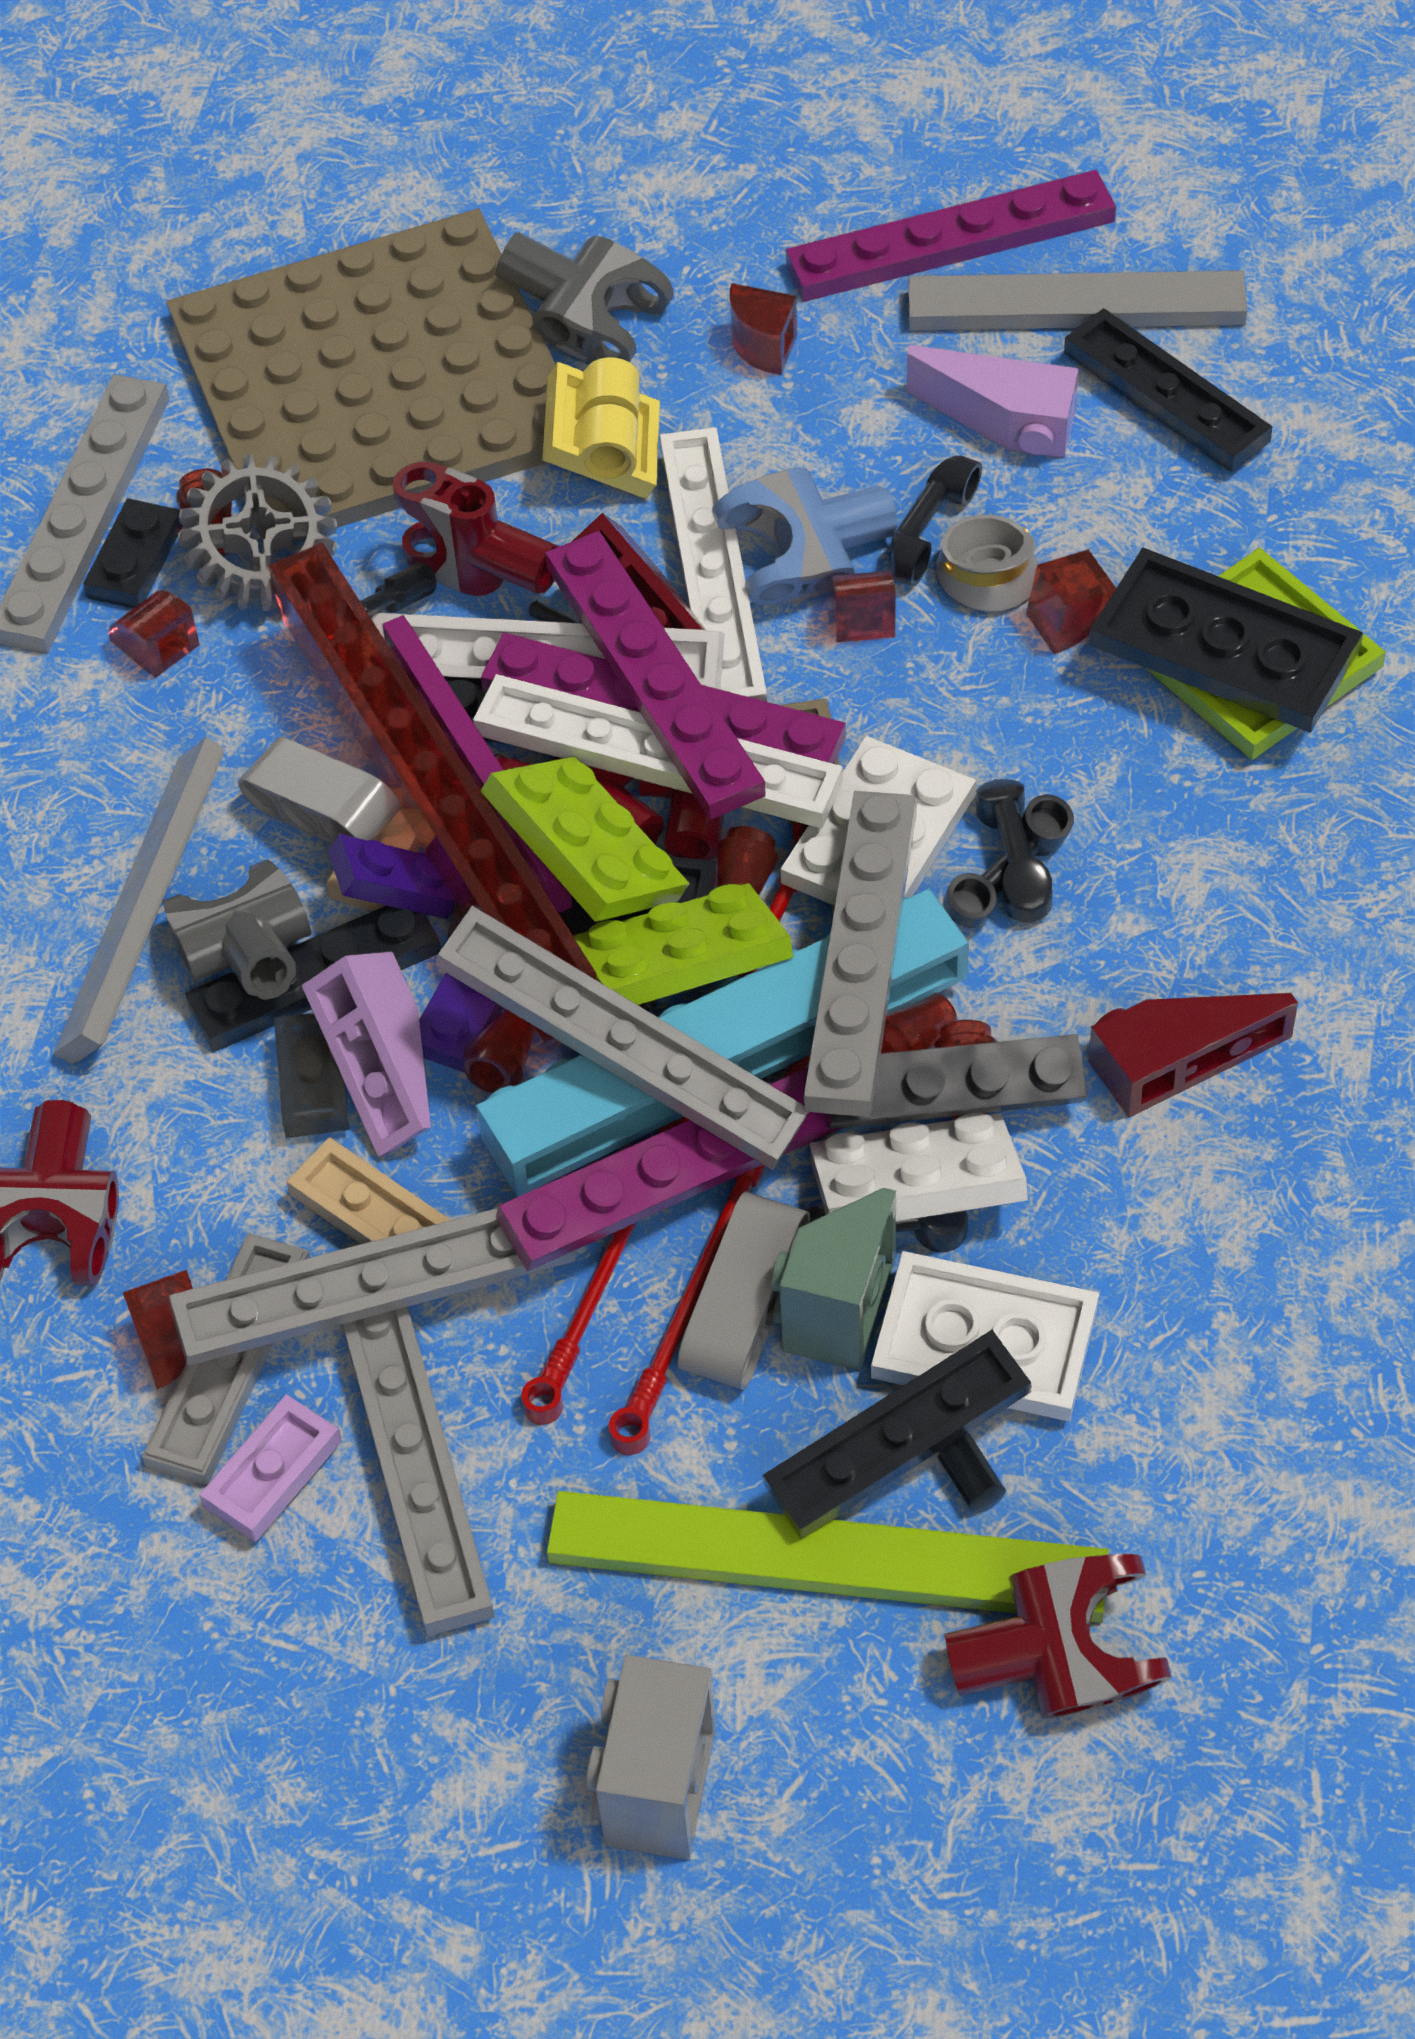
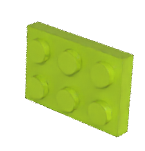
M576 756L493 772L480 791L595 922L653 908L667 902H677L690 884L674 867L668 854L656 847L634 822L631 813L612 798L596 780L593 771L580 762Z
M749 883L719 886L713 889L707 896L683 903L667 902L653 907L647 914L623 921L607 920L599 922L592 926L589 931L571 936L575 959L584 973L636 1005L794 958L790 935Z

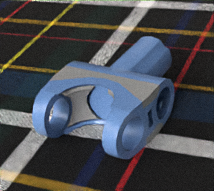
M802 467L768 474L743 484L725 494L712 508L714 519L721 529L736 528L737 531H751L761 534L777 550L778 558L774 559V563L756 571L745 582V588L750 599L759 605L800 601L838 589L850 581L855 573L845 549L892 537L893 531L897 530L898 525L896 507L887 489L875 486L822 500L809 470Z

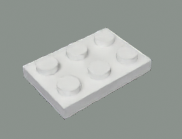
M866 736L843 771L842 785L823 828L808 825L781 867V884L835 906L854 791L916 795L917 814L904 897H912L975 797L976 779Z
M968 1113L958 1117L956 1120L927 1125L904 1123L894 1127L892 1130L862 1135L839 1133L827 1140L809 1143L811 1165L826 1215L881 1188L896 1190V1221L1028 1201L1026 1176L1001 1113L991 1115Z
M902 1251L871 1364V1378L905 1385L985 1333L993 1330L1032 1382L1031 1393L1008 1408L1070 1422L1096 1317L1099 1292Z

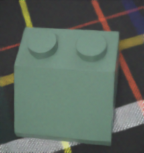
M881 1188L800 1227L791 1253L785 1251L779 1253L773 1271L771 1290L779 1292L774 1307L773 1323L782 1325L783 1352L861 1370L896 1259V1190Z

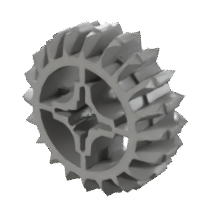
M249 453L244 457V469L237 470L234 463L226 458L221 463L222 479L206 470L202 474V484L205 490L191 488L188 491L187 501L193 508L180 510L179 522L187 529L178 533V542L180 547L190 549L184 555L186 568H201L197 575V584L204 588L218 582L215 590L216 600L223 602L229 597L231 592L237 593V607L243 611L249 606V597L260 598L261 609L267 612L271 610L272 596L279 595L281 601L286 606H290L294 603L295 598L293 586L303 593L310 594L314 590V581L311 575L317 577L326 576L329 565L324 558L335 555L336 542L329 538V536L336 533L337 520L325 516L331 510L329 497H314L319 485L315 477L298 483L300 467L296 463L289 466L282 473L278 471V458L274 454L267 459L266 468L255 467L256 459ZM264 496L282 501L298 517H293L292 512H278L270 508ZM245 497V506L239 514L223 518L222 524H211L214 517L225 505L235 499ZM253 512L257 513L258 526L264 527L265 539H263L262 554L259 553L257 540L251 538L252 531L250 532V527L253 526ZM305 541L302 549L291 561L271 570V558L274 553L280 549L292 547V542ZM216 548H223L224 553H238L244 556L250 562L252 571L233 565L221 556Z

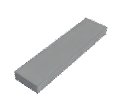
M248 1233L226 1280L310 1258L309 1250ZM274 1343L190 1366L186 1364L142 1455L145 1467L207 1486L211 1481Z

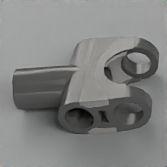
M515 232L505 246L495 272V276L544 301L533 316V326L536 332L542 336L543 340L588 363L609 357L623 359L630 363L637 352L633 337L627 330L619 326L620 322L612 317L609 312L614 310H631L637 313L643 311L648 314H660L665 311L674 297L671 282L662 271L635 252L602 236L588 238L572 260L520 232ZM641 283L653 288L659 297L650 294ZM605 342H609L615 345L621 353H617L606 347Z
M266 859L249 866V878L246 884L227 897L212 901H198L191 899L187 895L182 896L178 894L163 900L167 920L182 963L193 982L232 968L249 995L267 1000L276 998L289 989L291 981L296 976V963L285 945L308 937L312 933L306 912L296 890L284 872L271 861Z

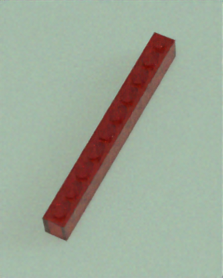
M323 542L268 565L279 615L379 777L399 799L401 804L400 811L464 914L466 915L470 908L474 906L597 980L596 972L484 795L480 792L477 784ZM535 1027L544 1043L554 1038Z

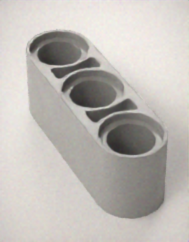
M284 737L276 738L238 780L240 791L261 812L330 844H333L339 834L364 840H374L401 810V804L394 792L377 777Z
M746 1191L740 1196L685 1331L678 1356L679 1369L740 1390H744L748 1386L773 1326L774 1307L779 1293L771 1290L776 1260L781 1251L791 1253L798 1229L810 1222V1213L808 1211Z

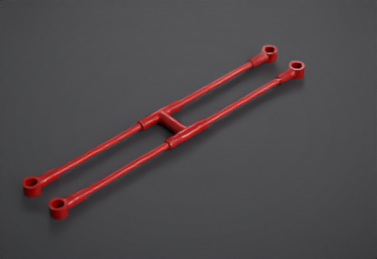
M797 822L794 825L793 849L808 827L807 824ZM781 875L778 879L780 887L769 908L779 922L793 893L798 892L796 889L781 884ZM757 969L738 974L737 977H745L757 971ZM811 1055L791 1064L785 1077L805 1069ZM682 1117L659 1128L656 1135L687 1122L689 1119ZM765 1165L734 1177L736 1180L735 1185L650 1368H645L642 1371L627 1406L615 1411L610 1417L608 1426L611 1445L619 1453L635 1455L645 1450L651 1437L649 1420L666 1385L667 1378L665 1373L690 1321L737 1201L745 1191L749 1192L751 1187L758 1185L766 1167ZM636 1223L613 1233L564 1337L556 1341L540 1376L531 1379L523 1387L521 1393L523 1409L529 1421L539 1425L551 1424L562 1414L564 1406L561 1392L580 1354L578 1344ZM542 1395L553 1398L552 1402L546 1406H536L531 1403L536 1397ZM629 1425L641 1429L638 1434L631 1437L622 1436L618 1433L621 1428Z

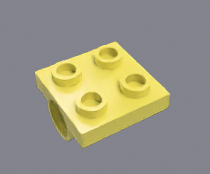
M611 357L595 360L584 371L560 362L556 363L547 379L542 461L646 499L657 484L660 401L640 393V374L634 365L626 360Z

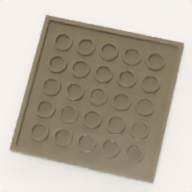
M477 208L166 301L169 317L226 455L234 463L237 470L244 469V457L249 453L256 459L255 467L266 468L267 459L274 454L278 458V471L282 473L289 466L296 463L300 467L298 483L315 477L319 485L314 497H329L331 510L325 516L335 518L338 528L401 508L394 498L393 479L403 467L415 462L436 463L463 472L483 482L548 463L542 461L547 379L556 364L542 336L536 332L533 326V317L519 288L495 276L496 267L502 254L480 209ZM417 480L407 485L404 490L419 493L428 490L434 484L426 480ZM264 496L270 508L278 512H292L293 517H298L282 501ZM253 512V520L263 542V539H265L264 527L258 526L257 513Z

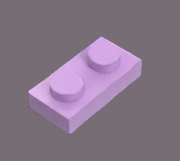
M286 1394L199 1494L203 1507L254 1542H257L342 1442L339 1428Z

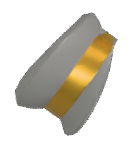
M975 515L961 519L949 527L942 538V549L936 560V575L947 594L967 607L998 613L1013 609L1033 595L1040 581L1039 563L1033 554L1036 548L1034 538L1025 527H1021L1005 517Z

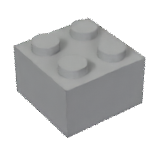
M625 1655L620 1680L608 1679L604 1691L601 1721L602 1723H608L605 1748L594 1746L590 1756L586 1787L588 1791H594L591 1817L601 1820L605 1846L690 1860L716 1732L711 1668Z

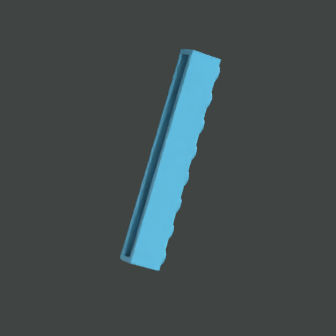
M930 888L910 898L904 897L886 1018L967 979L969 942ZM830 934L826 938L801 950H792L794 958L768 965L745 977L730 978L718 986L715 991L693 1002L677 1004L668 1008L659 1018L759 1079L811 1055ZM583 1055L574 1059H561L547 1068L544 1073L517 1086L500 1088L491 1094L486 1101L476 1105L481 1139L517 1197L684 1117Z

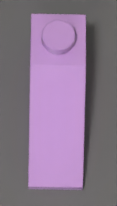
M909 345L907 352V393L1007 450L1065 458L1077 406L1079 368Z
M393 952L344 956L301 985L377 1156H387L431 1128L418 1007Z

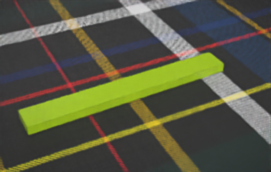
M566 1491L557 1492L547 1550L549 1564L1014 1614L1017 1613L1008 1579L1010 1575L1025 1569L1065 1559L1109 1555V1549L841 1520H831L801 1539L784 1514ZM1105 1597L1094 1608L1090 1622L1103 1623Z

